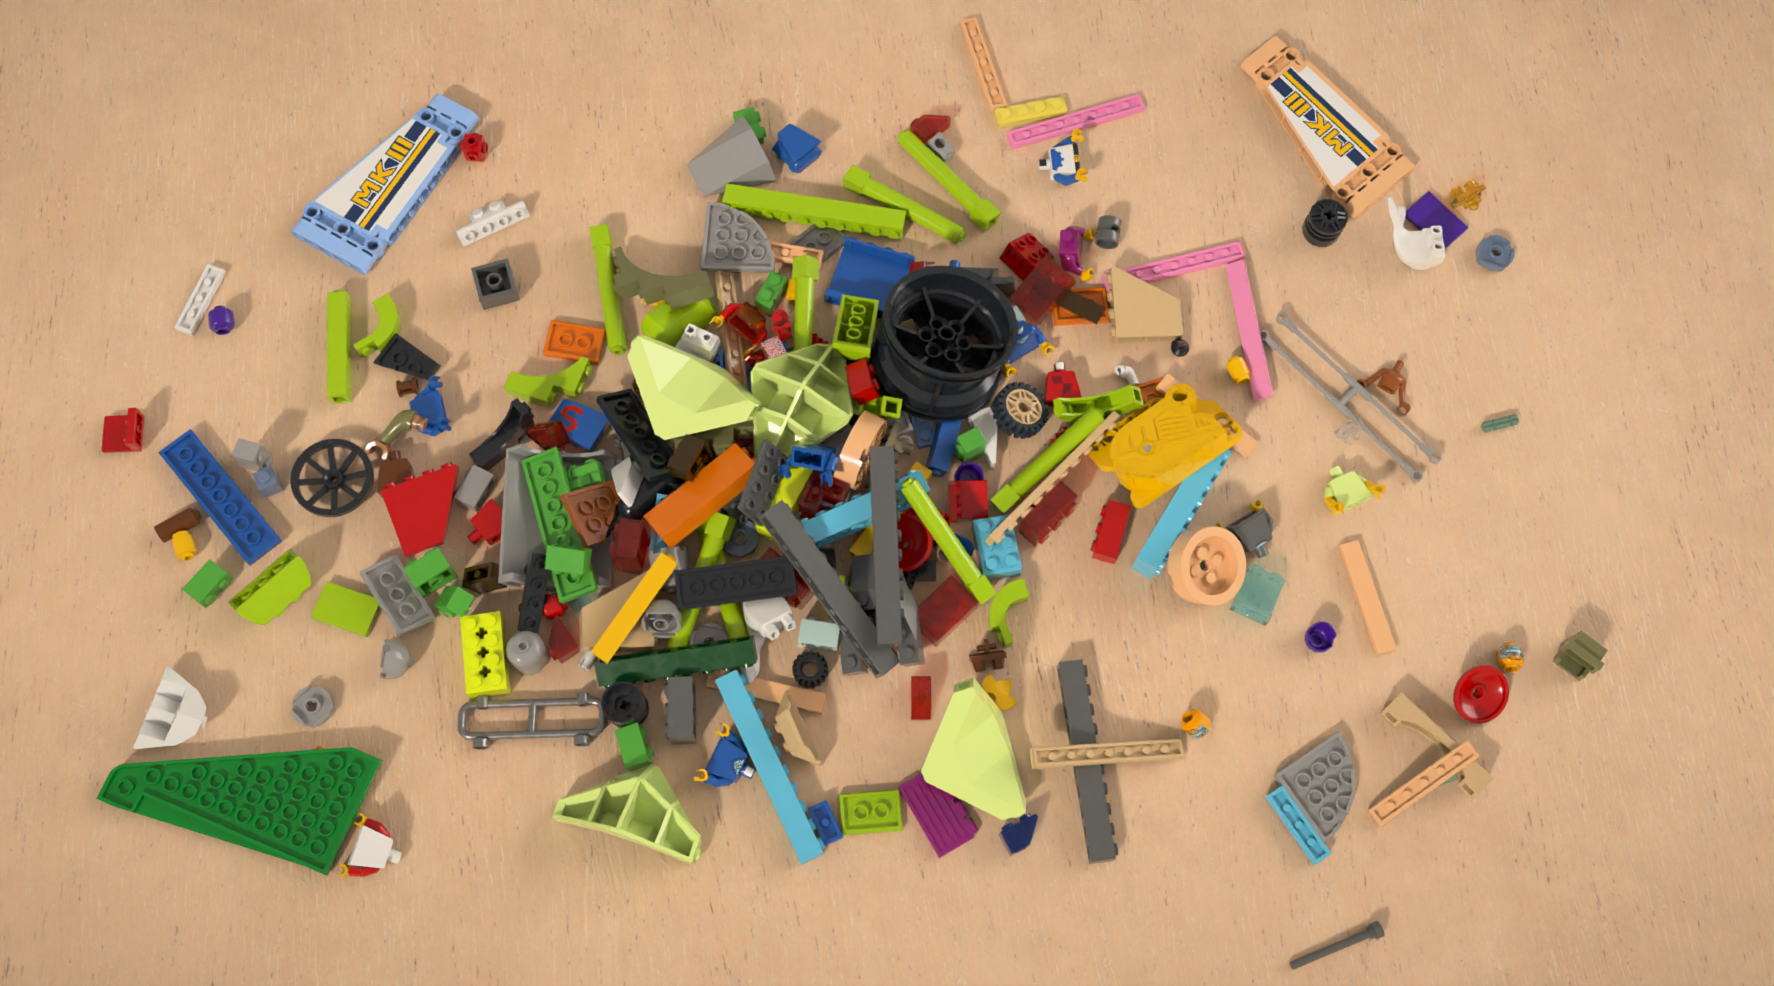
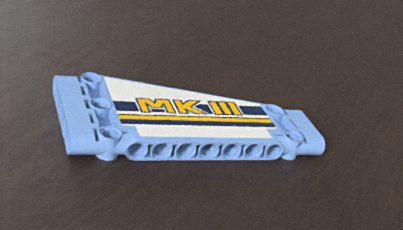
M436 93L426 108L420 109L417 114L307 204L303 209L304 214L293 227L291 233L301 241L357 272L366 275L376 260L381 259L385 255L387 245H392L451 166L459 154L460 142L464 140V134H469L479 121V117L473 111Z

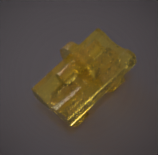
M1472 179L1464 185L1466 192H1463L1460 186L1450 191L1449 194L1453 200L1450 205L1453 209L1463 205L1465 209L1469 208L1475 211L1479 208V203L1482 201L1480 198L1481 191L1485 190L1486 187L1484 184L1478 185Z

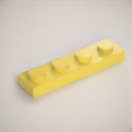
M1063 96L994 109L998 128L1063 116L1068 112Z

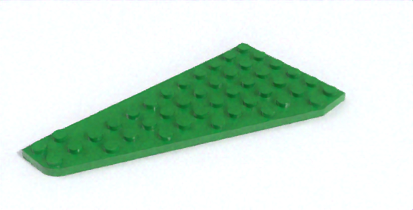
M353 747L125 763L116 766L110 771L96 799L120 809L300 864L328 875L383 760Z

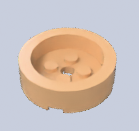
M864 411L861 414L839 456V462L833 476L835 482L853 490H857L870 470L869 449L870 447L881 446L888 425L887 420L868 411Z
M1196 526L1181 533L1174 541L1168 557V574L1171 575L1174 590L1184 600L1195 604L1219 605L1233 598L1242 586L1246 573L1245 553L1240 541L1227 529L1215 526ZM1202 560L1205 562L1206 568H1204L1203 570H1201L1200 563Z

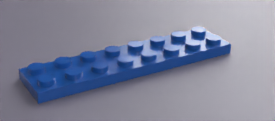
M191 429L158 452L248 565L254 564L282 542Z

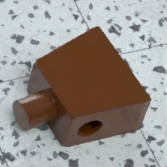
M390 451L389 461H383L379 464L377 492L382 498L380 490L385 489L384 485L392 482L400 484L404 482V478L414 475L411 463L407 458L401 459L400 451Z

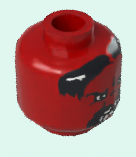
M557 592L545 595L542 616L545 615L547 620L564 616L565 610L568 609L567 603L562 604L559 602Z

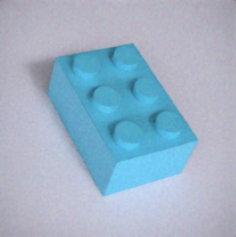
M1009 515L978 519L972 522L971 528L979 569L988 581L1020 576L1022 571L1014 528L1011 531L1007 529L1003 533L1005 537L998 544L994 542L989 546L985 542L987 537Z

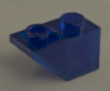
M1028 813L1019 818V823L1013 825L1011 822L1001 828L1002 831L999 833V836L1010 857L1029 847L1038 819L1037 814L1031 816Z

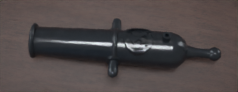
M674 476L648 482L646 477L642 479L631 507H628L622 499L619 500L617 506L618 514L611 521L605 538L609 537L611 532L625 521L637 523L640 520H645L643 516L655 507L657 493L669 495L672 491L682 486L680 483L684 479Z

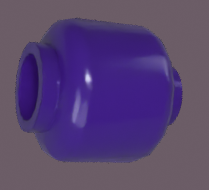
M220 305L215 306L214 309L209 311V328L218 335L230 333L235 326L232 310Z

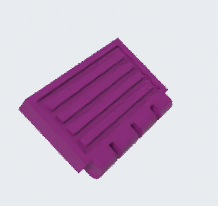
M922 773L898 787L938 858L943 857L973 839V834L979 830L972 817L966 821L964 820V817L968 816L969 812L962 800L954 803L953 800L957 797L927 783Z

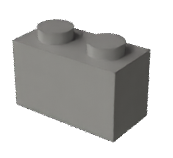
M238 438L231 456L244 469L258 472L263 467H271L272 456L261 444Z
M473 465L471 469L466 471L461 486L459 485L456 488L454 498L458 504L478 512L497 479L494 474Z

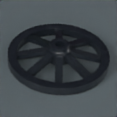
M344 439L322 440L304 450L294 463L290 477L292 493L298 503L314 515L321 517L342 516L354 511L366 500L373 486L374 469L368 455L355 443ZM334 447L351 450L339 470L336 467ZM323 449H327L330 469H324L310 457ZM358 455L364 463L365 470L344 475ZM306 462L323 475V478L299 479L301 470ZM365 477L360 493L344 484L346 481ZM324 485L308 501L304 499L300 491V486ZM331 489V509L313 506ZM338 489H342L354 499L348 504L338 507Z

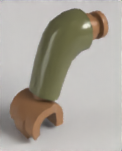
M416 410L401 411L388 424L382 434L367 445L366 454L373 453L376 446L383 450L382 458L387 459L389 452L392 451L391 443L405 430L411 431L412 428H420V431L424 432L428 424V418L422 419V416H419Z

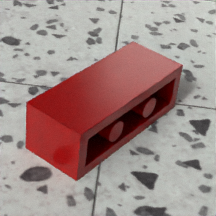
M1108 500L1107 505L1102 506L1100 516H1103L1101 523L1098 522L1095 533L1098 534L1097 541L1093 540L1090 549L1093 552L1092 558L1115 564L1131 509L1130 505Z

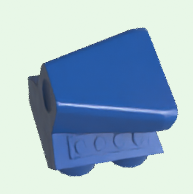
M791 123L779 131L778 141L772 148L778 159L783 160L788 165L790 171L795 173H801L816 161L822 153L818 148L821 144L818 138Z

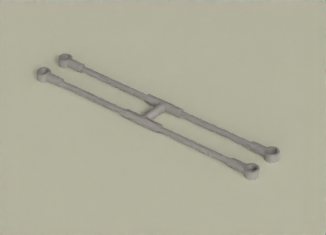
M1285 312L1277 314V323L1283 324L1292 333L1299 336L1352 387L1340 400L1332 393L1327 392L1291 359L1269 336L1267 330L1260 331V334L1264 333L1267 335V338H1261L1262 342H1265L1285 358L1322 392L1331 404L1348 419H1351L1396 460L1400 467L1410 475L1411 481L1419 482L1423 478L1422 472L1413 469L1406 461L1400 459L1345 406L1357 392L1365 400H1369L1419 446L1418 448L1429 457L1430 463L1437 464L1440 462L1441 454L1439 452H1434L1424 442L1422 443L1373 399L1372 395L1348 373L1346 374L1298 330V327L1288 319ZM1284 316L1285 320H1279L1278 317ZM1432 455H1436L1438 460L1434 461ZM1413 474H1418L1420 478L1415 479L1413 477Z

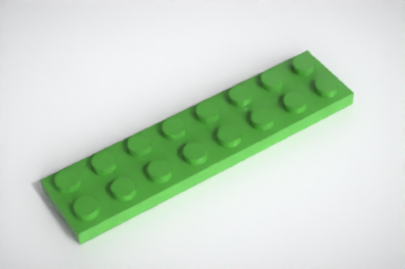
M554 447L521 460L546 552L547 545L553 543L584 547L560 499L562 494L571 492L559 448ZM590 564V572L582 577L570 576L571 573L564 572V574L552 573L559 602L562 604L599 590L592 564Z

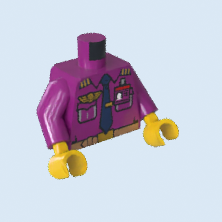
M1069 226L1065 230L1060 231L1059 256L1062 269L1081 276L1083 281L1094 279L1090 275L1094 273V270L1092 268L1083 270L1081 262L1083 238L1085 240L1095 239L1096 237L1092 235V232H1095L1096 229L1090 228L1085 230L1081 227Z

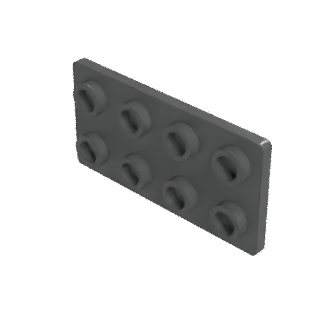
M766 439L763 440L738 505V509L758 526H763L758 517L770 509L782 478L779 475L778 467L786 464L785 461L788 458Z

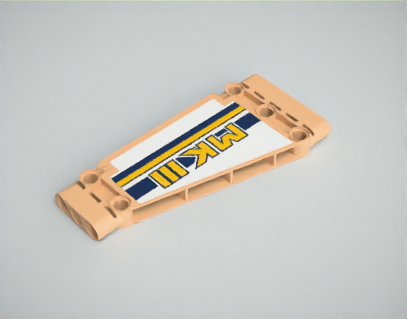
M1277 36L1271 38L1241 64L1240 68L1255 81V86L1270 106L1329 199L1339 202L1354 220L1359 218L1416 168L1401 153V147L1397 143H1390L1388 134L1310 61L1302 60L1295 48H1289Z

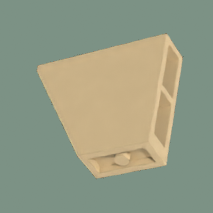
M1111 266L1109 272L1106 273V284H1109L1107 301H1110L1111 308L1108 310V317L1112 319L1110 337H1113V343L1174 341L1182 338L1183 328L1180 299L1115 266Z
M648 571L581 608L579 612L580 651H592ZM641 616L617 651H652L655 647L654 645H657L658 638L652 636L654 632L648 629L646 632L643 629Z

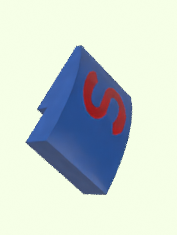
M563 398L543 430L576 448L578 446L587 452H593L611 423L605 414Z

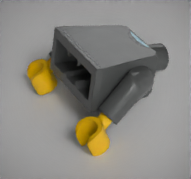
M1258 499L1256 501L1257 506L1253 502L1250 503V513L1225 528L1237 537L1244 552L1255 551L1257 557L1262 558L1269 553L1264 544L1273 538V519L1266 509L1262 508L1263 502ZM1218 522L1216 524L1217 527L1223 528L1222 523Z

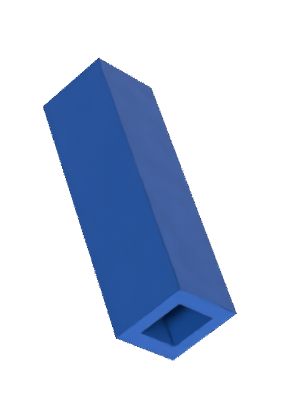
M962 420L937 422L925 466L932 471V476L942 477L948 473Z

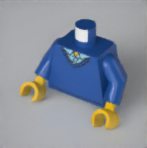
M1024 320L1017 321V341L1009 360L1002 370V374L1010 378L1009 371L1013 375L1017 374L1016 369L1009 364L1035 350L1040 344L1041 351L1046 356H1049L1046 353L1048 348L1053 352L1055 351L1052 345L1046 343L1047 339L1040 328L1031 323L1027 324Z
M720 723L724 729L722 732L715 729V733L724 736V738L720 737L706 768L696 769V771L701 773V777H693L695 781H704V783L714 787L729 786L732 783H737L740 775L752 779L756 768L746 764L749 758L747 748L742 740L729 730L728 725Z

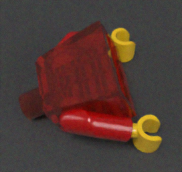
M747 301L743 304L730 303L719 313V316L711 319L709 325L712 322L717 323V327L714 330H718L723 324V320H725L727 325L750 345H753L744 351V356L751 353L750 360L758 356L757 349L761 348L767 338L766 318L758 311L756 306L751 305Z

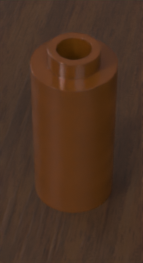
M188 507L154 526V529L162 542L166 543L173 539L172 535L176 532L187 531L200 524L199 519L202 516L196 508Z

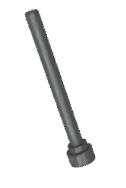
M1378 921L1369 924V927H1366L1365 931L1295 959L1289 965L1294 970L1368 938H1375L1377 940L1385 936L1384 930Z

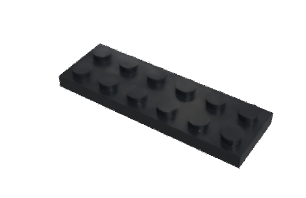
M630 388L597 396L596 402L648 482L673 476L667 464L674 451L666 440L655 435L648 413L633 390Z
M786 556L674 571L678 610L680 611L798 595L795 567Z

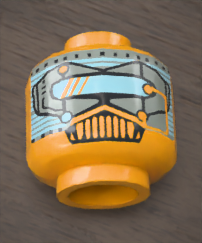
M1506 642L1497 649L1496 655L1499 668L1505 672L1514 673L1523 667L1524 654L1520 646L1515 645L1513 642Z
M1191 709L1182 715L1181 727L1191 737L1199 739L1209 732L1211 721L1200 710Z

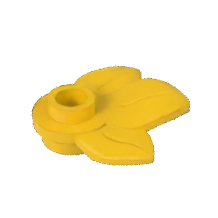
M991 674L983 680L981 687L993 699L1000 710H1008L1016 704V699L1009 696L1012 688L1011 680L996 682Z

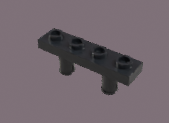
M530 552L528 564L524 568L526 579L522 603L518 606L520 616L517 630L519 632L531 631L539 633L549 570L545 569L546 554Z

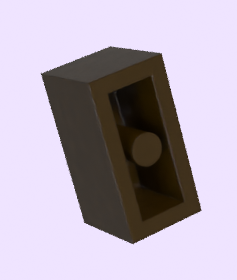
M488 562L464 569L462 587L478 594L507 588V585L498 583L499 564L495 562Z

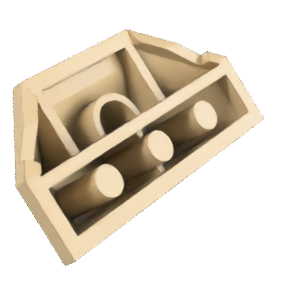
M786 690L775 716L777 723L774 724L778 735L782 734L785 741L782 742L785 752L786 754L790 752L795 758L821 766L822 762L790 691Z

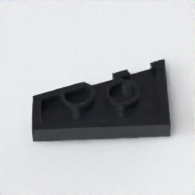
M395 333L373 362L375 365L428 381L441 367V365L397 333Z

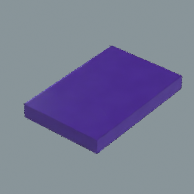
M1430 191L1406 211L1405 218L1419 231L1431 226H1442L1445 249L1469 228Z

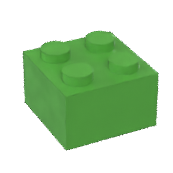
M439 548L427 551L422 558L412 560L404 568L414 587L424 598L458 578Z

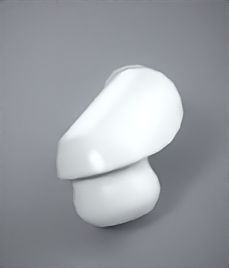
M1117 365L1115 367V373L1118 376L1127 379L1130 385H1139L1133 368L1125 365Z

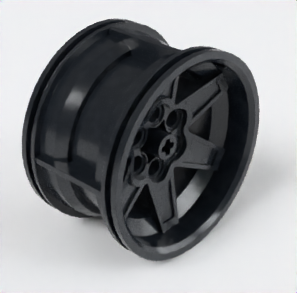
M941 265L924 267L907 274L893 286L886 299L882 320L871 349L870 364H873L877 374L874 376L880 384L881 392L884 396L903 399L902 411L928 421L952 422L976 414L994 396L1000 382L1003 367L1009 360L1018 336L1015 312L1007 297L997 286L983 276L967 269ZM913 319L918 332L903 327L900 324L906 320ZM944 319L950 320V322H949L948 325H946V322H945ZM974 334L982 344H972L969 337ZM962 366L976 371L964 372Z

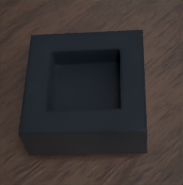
M926 561L917 568L916 581H936V561Z

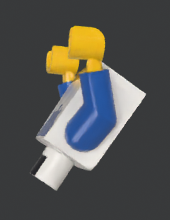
M1079 128L1072 131V136L1067 137L1049 149L1047 159H1038V169L1049 170V178L1064 186L1079 182V180L1086 182L1088 179L1084 175L1088 174V171L1085 168H1080L1078 145L1075 143V141L1082 142L1084 140L1083 135L1078 136V134L1082 133Z

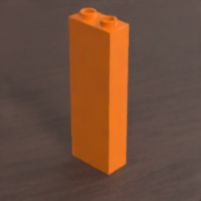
M734 443L700 470L693 482H685L643 517L670 549L673 548L745 489L756 459L754 457L751 459L749 452L744 447L740 448Z

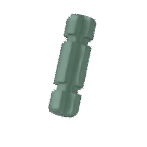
M1516 414L1509 415V417L1505 416L1493 419L1492 421H1485L1481 424L1483 432L1487 433L1491 430L1517 425L1519 419Z

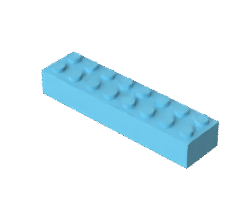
M1226 450L1182 481L1133 563L1132 569L1149 579H1152L1154 574L1157 576L1160 574L1168 560L1174 541L1181 533L1185 532L1232 451Z
M911 470L904 474L905 477L899 479V483H895V490H899L900 502H896V510L902 512L912 507L900 490L902 487L901 483L909 477L912 479L917 478L927 495H930L931 490L921 470L916 472ZM871 489L869 493L863 496L862 494L855 495L851 498L852 501L845 504L840 502L834 505L832 510L827 512L822 510L816 513V517L812 519L804 518L800 520L803 524V529L814 539L818 549L872 525Z

